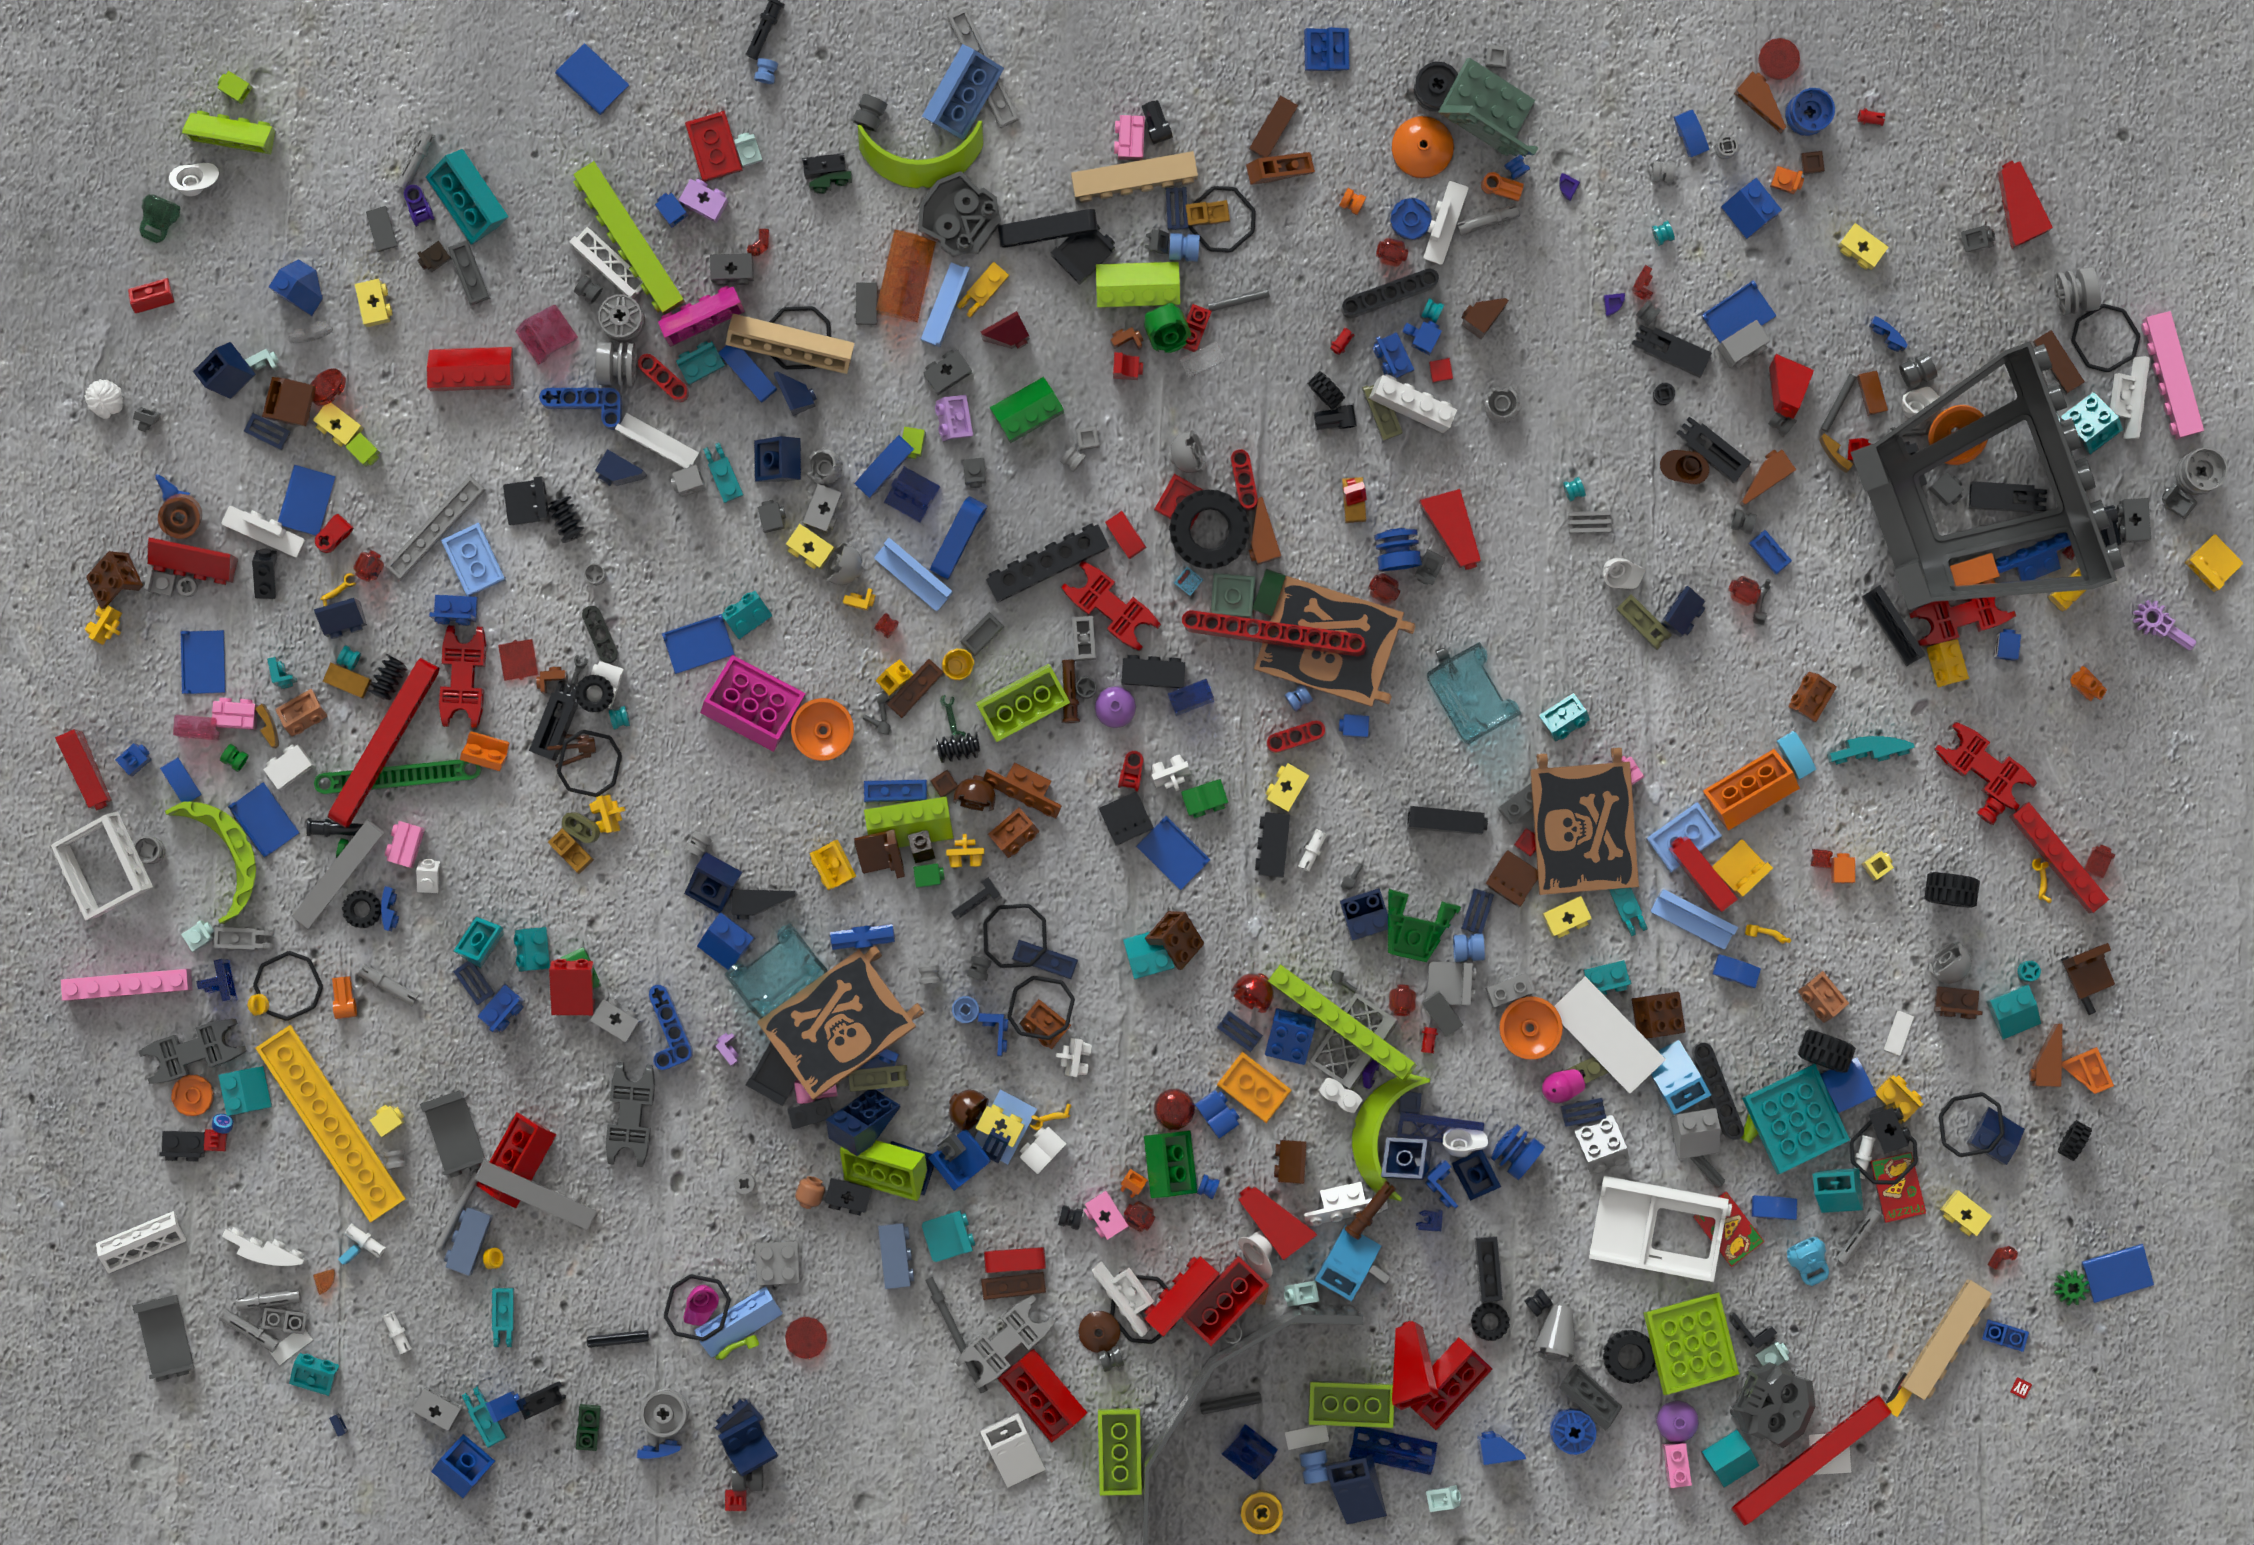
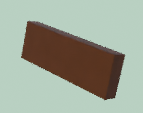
M1280 95L1249 150L1263 158L1269 157L1298 105Z
M2052 330L2033 341L2036 347L2042 344L2045 345L2053 367L2050 370L2066 394L2085 382Z
M928 659L887 705L898 716L903 718L944 672Z
M1044 1272L981 1279L983 1300L1046 1293Z

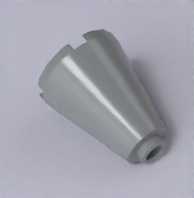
M1557 1302V1305H1552L1533 1348V1354L1538 1353V1357L1561 1362V1358H1567V1362L1574 1361L1573 1309L1569 1308V1304Z

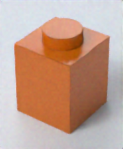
M1837 853V857L1831 858V883H1855V857H1850L1849 853Z

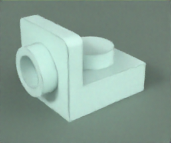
M743 133L737 136L738 139L734 141L743 167L763 161L754 134Z
M264 349L245 359L251 369L259 370L266 366L265 362L269 361L272 369L275 371L279 369L277 366L279 360L274 351L270 353L268 349Z
M200 920L181 935L191 951L194 952L214 939L212 935L214 930L209 922L205 923Z
M1316 1281L1284 1286V1298L1288 1307L1319 1301Z
M1777 1341L1755 1354L1762 1366L1769 1362L1778 1366L1790 1360L1787 1356L1790 1353L1784 1343L1779 1344Z
M1457 1485L1426 1491L1430 1512L1449 1510L1460 1506L1461 1493L1457 1489Z

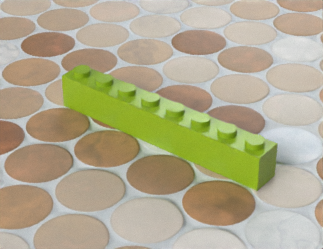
M595 161L574 173L573 175L576 180L573 183L579 192L583 190L587 195L584 200L590 209L595 208L598 212V215L595 217L601 226L606 225L609 229V232L606 234L613 244L617 242L621 249L618 252L624 261L628 259L632 266L629 269L634 277L637 278L639 276L643 283L640 286L646 295L651 294L654 301L651 303L658 313L662 311L665 315L684 304L685 300Z
M1281 964L1269 978L1268 982L1403 1082L1407 1080L1416 1068L1415 1062Z

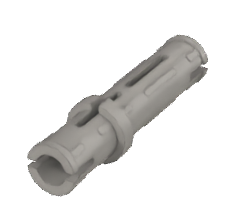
M423 130L416 146L412 148L413 152L395 183L396 186L405 190L410 185L424 157H427V151L435 135Z
M1513 204L1501 209L1496 208L1487 214L1459 222L1457 227L1460 236L1497 223L1498 225L1503 224V221L1519 217L1520 214L1517 205Z
M363 964L362 969L358 972V976L373 983L375 988L380 987L406 1002L411 1007L414 1005L419 996L418 994L385 977L383 972L378 973L366 966V964Z
M1872 1207L1865 1219L1858 1223L1859 1227L1835 1258L1847 1266V1263L1866 1237L1873 1233L1872 1229L1880 1218L1883 1217V1214Z
M299 1289L262 1295L255 1293L254 1296L236 1298L237 1311L255 1308L256 1310H261L262 1307L301 1302V1294Z
M225 1309L219 1318V1321L224 1322L250 1338L252 1343H258L272 1353L279 1345L280 1341L266 1334L264 1329L256 1328L228 1309Z

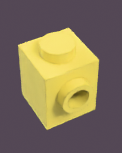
M1882 851L1877 852L1861 864L1873 881L1878 880L1894 868L1891 864L1893 863L1892 859L1886 852L1883 853Z
M387 1105L379 1108L376 1111L377 1115L370 1119V1122L381 1137L387 1136L405 1123L402 1119L405 1116L400 1108H395L394 1106L387 1107Z

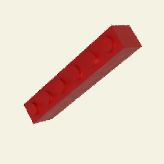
M2030 802L2023 804L2009 816L2089 914L2094 913L2110 900Z

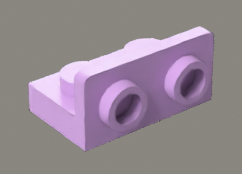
M966 395L943 397L936 401L935 412L939 419L938 431L942 441L973 436Z
M725 1033L716 1040L718 1042L716 1048L733 1067L739 1062L736 1059L739 1055L731 1045L729 1047L726 1045L736 1037L732 1033L730 1035Z

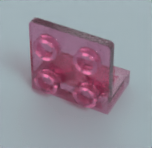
M552 305L523 320L515 331L538 365L545 362L551 353L578 338L556 305Z

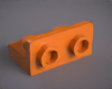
M470 731L467 743L461 752L460 760L500 771L507 759L510 743Z

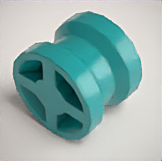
M1668 221L1663 222L1660 226H1652V233L1658 246L1663 245L1665 241L1675 240L1672 227Z
M1429 298L1421 317L1424 319L1429 318L1432 322L1436 323L1444 304H1437L1433 299Z
M1580 477L1575 478L1572 482H1563L1565 493L1570 502L1574 501L1576 497L1582 498L1586 496Z
M345 645L336 663L339 665L344 664L347 666V669L352 671L356 667L361 653L359 651L354 652L349 646Z
M625 706L620 707L618 710H609L614 730L623 725L626 727L630 726Z
M2025 961L2018 966L2017 974L2025 982L2035 981L2041 974V968L2034 961Z

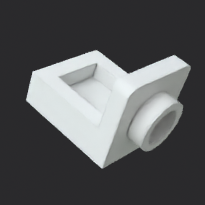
M432 859L419 861L416 870L417 892L438 893L440 861Z

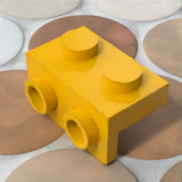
M1958 639L1927 647L1937 687L1969 679Z
M838 839L809 853L813 866L817 868L821 876L822 884L828 890L834 889L856 877Z

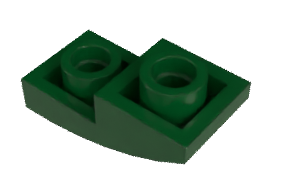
M841 171L823 175L809 182L810 190H814L816 194H825L826 191H831V182H834L836 186H847V183H852V172Z
M1269 569L1265 570L1252 607L1253 610L1270 616L1273 615L1286 575Z
M580 1404L576 1450L597 1451L601 1406Z

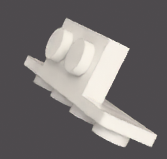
M1449 181L1443 201H1438L1434 213L1438 214L1436 221L1431 220L1428 229L1431 236L1423 257L1424 260L1439 265L1443 264L1468 192L1467 186Z
M2147 356L2134 357L2131 376L2121 373L2114 374L2110 409L2118 417L2125 418L2123 439H2139L2150 361V357Z
M233 506L228 507L221 522L222 525L295 558L298 557L305 542L304 538L281 528L282 523L273 519H270V522L263 520V515L252 510L251 513H248Z
M1361 1182L1321 1190L1320 1194L1324 1209L1304 1213L1306 1226L1315 1227L1326 1222H1339L1349 1217L1356 1218V1213L1363 1211L1371 1201V1199L1365 1200ZM1387 1201L1383 1204V1206L1379 1209L1377 1213H1380L1383 1210L1388 1209Z
M1100 1261L1092 1269L1095 1279L1106 1289L1107 1295L1114 1300L1119 1307L1120 1313L1131 1323L1132 1329L1140 1337H1143L1150 1330V1326L1139 1312L1151 1305L1154 1300L1130 1268L1113 1277L1103 1262Z

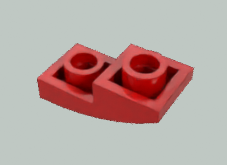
M1192 304L1186 319L1191 336L1187 338V344L1183 347L1184 349L1197 352L1212 311Z
M1120 511L1105 522L1129 559L1147 548L1123 511Z

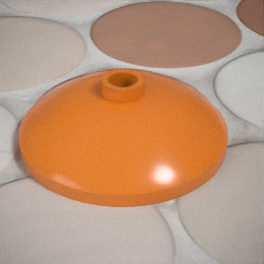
M1418 116L1405 121L1396 130L1392 140V155L1395 163L1404 173L1412 177L1430 178L1438 175L1448 166L1453 156L1454 143L1450 131L1443 123L1432 117ZM1425 141L1427 147L1422 148L1420 142Z
M1956 405L1944 410L1935 418L1930 427L1928 435L1929 446L1980 419L1984 415L1978 409L1969 405ZM1988 440L1945 463L1960 465L1975 459L1983 451Z
M818 698L808 701L798 709L792 720L791 734L794 744L802 754L813 760L828 761L839 757L848 749L854 735V724L850 713L842 704L832 699ZM821 727L827 728L826 734L820 733Z
M1533 996L1523 997L1512 1002L1503 1012L1499 1025L1500 1036L1505 1047L1511 1053L1523 1059H1539L1550 1054L1559 1044L1563 1030L1562 1020L1557 1009L1548 1001ZM1528 1024L1533 1025L1534 1029L1532 1032L1526 1030Z

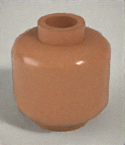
M807 1176V1178L800 1180L795 1198L800 1202L799 1205L801 1207L811 1209L821 1204L825 1193V1186L822 1184V1180L813 1176Z

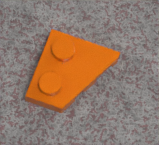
M2097 1047L2062 1061V1067L2094 1094L2114 1086Z

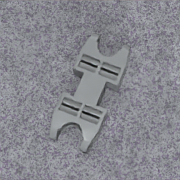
M1034 1295L1018 1302L1000 1317L1006 1327L991 1340L984 1333L980 1334L964 1349L955 1361L958 1367L964 1362L976 1360L981 1364L982 1372L979 1376L980 1379L974 1383L977 1389L996 1379L1011 1366L1004 1357L1015 1347L1022 1343L1029 1350L1045 1336L1054 1324L1055 1320L1053 1317L1040 1323H1034L1030 1320L1028 1313L1031 1304L1036 1300ZM978 1342L983 1346V1348L988 1352V1354L982 1349ZM990 1357H992L995 1360V1362L1001 1367V1369L994 1363V1361Z

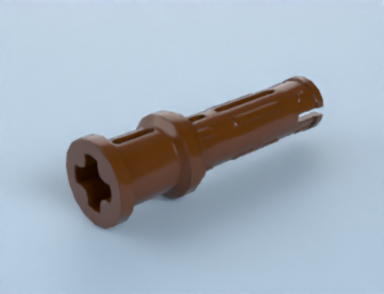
M1062 660L1063 690L1070 703L1063 706V719L1061 723H1079L1075 660Z
M1384 1182L1383 1186L1363 1211H1358L1353 1222L1345 1227V1230L1355 1239L1359 1240L1362 1237L1361 1234L1366 1227L1371 1226L1372 1218L1391 1194L1395 1192L1396 1188L1392 1184L1389 1186V1182Z

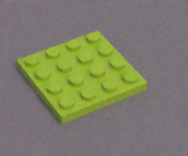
M1719 1292L1643 1312L1663 1395H1669L1739 1375Z

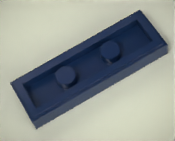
M1018 940L1012 959L1021 963H1030L1043 948ZM1047 949L1033 967L1072 979L1078 959Z

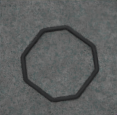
M1212 186L1194 203H1200L1214 190L1234 191L1252 211L1251 231L1230 249L1212 248L1200 236L1199 241L1208 251L1230 253L1254 233L1256 211L1237 188ZM1188 226L1194 235H1199L1193 226Z
M2101 304L2098 310L2089 311L2077 318L2071 341L2088 368L2111 372L2136 356L2140 333L2126 310ZM2102 308L2122 312L2136 335L2132 355L2110 368L2089 364L2075 340L2080 321Z
M813 306L784 307L769 321L774 323L784 311L812 310L826 323L827 336L831 337L830 321ZM770 356L786 370L817 368L811 365L786 366L778 357Z
M580 730L564 741L557 774L569 792L598 797L616 784L622 753L610 735ZM582 734L609 739L618 755L612 783L597 793L571 788L561 772L567 744Z
M1030 904L997 906L983 923L984 953L1000 968L1033 966L1047 950L1045 917ZM1029 908L1042 920L1043 949L1030 963L1001 964L988 951L987 923L1000 909Z
M287 951L262 963L253 983L256 994H261L257 984L263 968L288 955L308 962L319 986L313 1004L288 1017L269 1010L266 1012L268 1015L285 1021H289L314 1009L317 1006L323 989V984L311 959L292 951Z
M1031 976L1013 989L1007 1017L1019 1035L1051 1040L1069 1027L1075 998L1062 980ZM1033 980L1061 984L1071 999L1065 1026L1049 1036L1021 1032L1011 1017L1017 991Z
M1983 1092L1953 1097L1939 1114L1942 1144L1958 1157L1991 1152L2005 1133L2000 1103ZM1982 1096L1997 1106L2000 1134L1988 1149L1960 1153L1946 1143L1943 1116L1954 1101Z
M1870 1120L1850 1140V1161L1873 1184H1898L1917 1165V1142L1911 1136L1909 1140L1913 1143L1914 1162L1896 1180H1874L1855 1162L1854 1141L1872 1125Z
M690 1274L672 1285L664 1311V1319L674 1335L706 1341L724 1328L731 1298L720 1280ZM691 1278L717 1283L727 1299L720 1327L704 1337L677 1332L668 1317L675 1288Z
M1136 1275L1137 1279L1157 1281L1163 1289L1167 1288L1169 1290L1159 1277ZM1112 1299L1110 1314L1114 1316L1115 1302ZM1119 1323L1120 1331L1133 1343L1153 1344L1162 1337L1159 1333L1152 1340L1132 1338Z

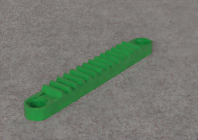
M460 759L389 766L383 768L371 790L474 780L480 776L482 768L475 764L476 772L473 775H468L465 772V767L470 763ZM353 770L319 774L314 780V787L321 794L340 793ZM323 778H328L331 782L330 787L326 790L321 789L319 785L320 780Z

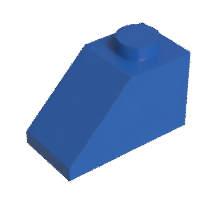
M513 1390L486 1403L494 1423L520 1411L517 1400L521 1399L518 1393L515 1394Z

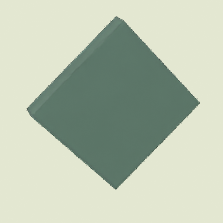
M1214 573L1211 613L1252 618L1255 576Z

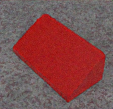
M168 278L128 289L130 305L134 313L174 303Z

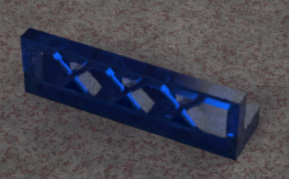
M1400 1112L1397 1137L1427 1139L1428 1141L1443 1143V1138L1435 1137L1438 1134L1443 1137L1442 1131L1447 1127L1483 1131L1484 1122ZM1403 1121L1412 1122L1417 1129L1411 1134L1402 1133ZM1415 1122L1424 1124L1419 1127ZM1427 1124H1432L1438 1131L1432 1137H1427L1421 1130ZM1437 1125L1444 1126V1127L1440 1130V1129L1437 1127ZM1419 1131L1422 1134V1136L1414 1134Z
M1355 1426L1349 1457L1355 1458L1372 1454L1374 1463L1431 1475L1435 1464L1438 1443L1368 1427ZM1358 1433L1366 1434L1370 1439L1367 1441L1357 1439ZM1384 1438L1387 1439L1390 1442V1444L1383 1445L1378 1440ZM1407 1443L1411 1448L1408 1450L1402 1449L1399 1444ZM1420 1448L1432 1449L1431 1455L1422 1453Z

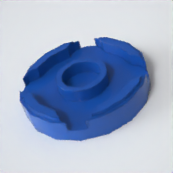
M1416 198L1403 199L1395 205L1391 212L1390 222L1392 229L1398 236L1414 240L1421 238L1427 233L1432 216L1425 202Z

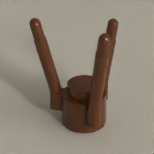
M567 734L565 738L568 739L574 734ZM580 735L576 738L578 739L577 744H567L566 749L578 748L579 753L583 754L563 761L562 766L584 758H590L592 753H596L594 737ZM563 745L548 746L547 750H562Z

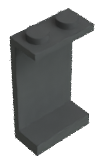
M459 1090L421 1103L422 1112L426 1114L445 1170L443 1175H450V1178L461 1175V1170L470 1168V1171L479 1169L483 1160L486 1161L463 1091Z
M172 1295L132 1305L134 1314L138 1313L152 1374L149 1375V1379L156 1378V1382L169 1379L168 1375L176 1373L177 1377L189 1374V1370L194 1368L178 1296Z

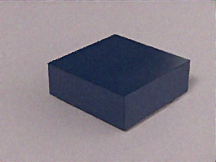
M1406 1092L1400 1097L1399 1112L1420 1114L1422 1093Z
M339 1413L329 1418L338 1437L348 1432Z

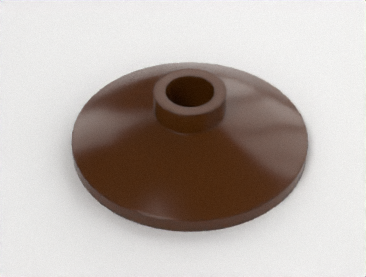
M1091 1312L1082 1319L1079 1325V1339L1083 1346L1092 1352L1098 1353L1103 1350L1107 1352L1119 1341V1323L1108 1312ZM1101 1329L1103 1335L1096 1336L1095 1330Z

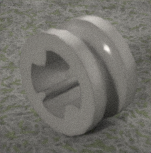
M185 577L178 582L177 589L183 596L191 597L197 592L198 585L193 579ZM189 581L191 582L192 590H187V593H185V588L182 586L184 583L188 584Z

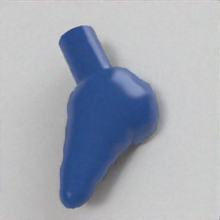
M159 474L155 475V479L163 493L162 498L164 502L176 494L190 495L189 492L179 491L175 485Z

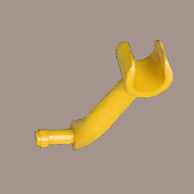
M346 574L341 585L320 598V600H323V607L327 606L328 599L334 598L348 586L353 587L356 585V583H348V578L355 576L354 574Z
M2036 858L2032 861V867L2034 870L2040 871L2041 885L2038 898L2039 900L2044 899L2047 903H2051L2052 899L2045 896L2047 890L2046 868H2048L2049 864L2047 861L2040 863L2041 858Z
M1747 924L1745 929V935L1757 937V933H1763L1773 936L1782 944L1791 942L1790 938H1786L1776 930Z
M1066 1104L1064 1113L1055 1112L1041 1117L1033 1115L1032 1118L1037 1120V1123L1035 1125L1029 1124V1126L1034 1130H1039L1042 1128L1043 1122L1069 1118L1071 1104Z

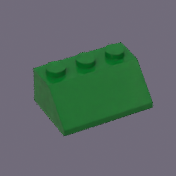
M1044 376L990 407L1010 444L1064 413L1061 403Z
M1191 1130L1144 1136L1150 1197L1162 1198L1197 1193Z

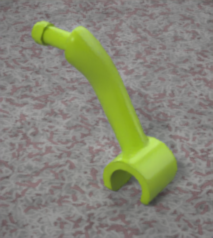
M752 1335L726 1346L715 1356V1359L724 1360L731 1351L747 1345L748 1349L758 1346L757 1336Z

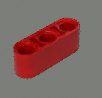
M643 354L640 356L638 367L651 381L674 401L681 403L687 400L689 390L678 377L653 355ZM652 360V368L644 369V361ZM662 373L669 375L666 383L658 381V377ZM677 387L684 388V394L680 397L674 396V390Z
M1238 449L1232 453L1231 467L1238 501L1244 510L1250 511L1257 505V491L1250 456L1245 450ZM1236 455H1243L1246 458V462L1239 465L1234 461ZM1241 475H1247L1250 478V482L1247 485L1239 483L1238 478ZM1250 495L1253 497L1254 503L1252 505H1245L1242 498Z
M1316 720L1274 733L1268 737L1266 746L1270 752L1280 753L1317 741L1324 736L1325 726L1322 722ZM1318 725L1321 728V734L1313 736L1310 733L1311 726ZM1294 731L1299 732L1302 736L1301 741L1296 743L1291 741L1290 734ZM1279 738L1282 746L1274 749L1270 745V740Z
M1045 1247L984 1251L985 1273L1046 1269Z

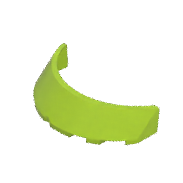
M978 121L969 137L954 150L939 157L922 160L902 158L887 152L868 136L862 125H858L859 150L868 164L883 178L903 187L915 189L920 187L932 188L937 180L960 171L965 173L983 148V123Z
M181 802L165 810L166 815L188 817L207 825L222 838L233 857L237 874L236 892L227 915L218 919L220 924H225L239 915L251 896L256 876V862L252 845L247 840V835L242 827L227 813L204 803Z
M1410 1074L1405 1082L1398 1077L1393 1078L1375 1089L1358 1111L1355 1119L1356 1125L1352 1131V1151L1358 1171L1375 1193L1387 1181L1386 1178L1381 1177L1382 1169L1378 1157V1136L1383 1119L1397 1099L1417 1086L1430 1083V1078ZM1393 1192L1389 1199L1402 1201V1197L1396 1192Z

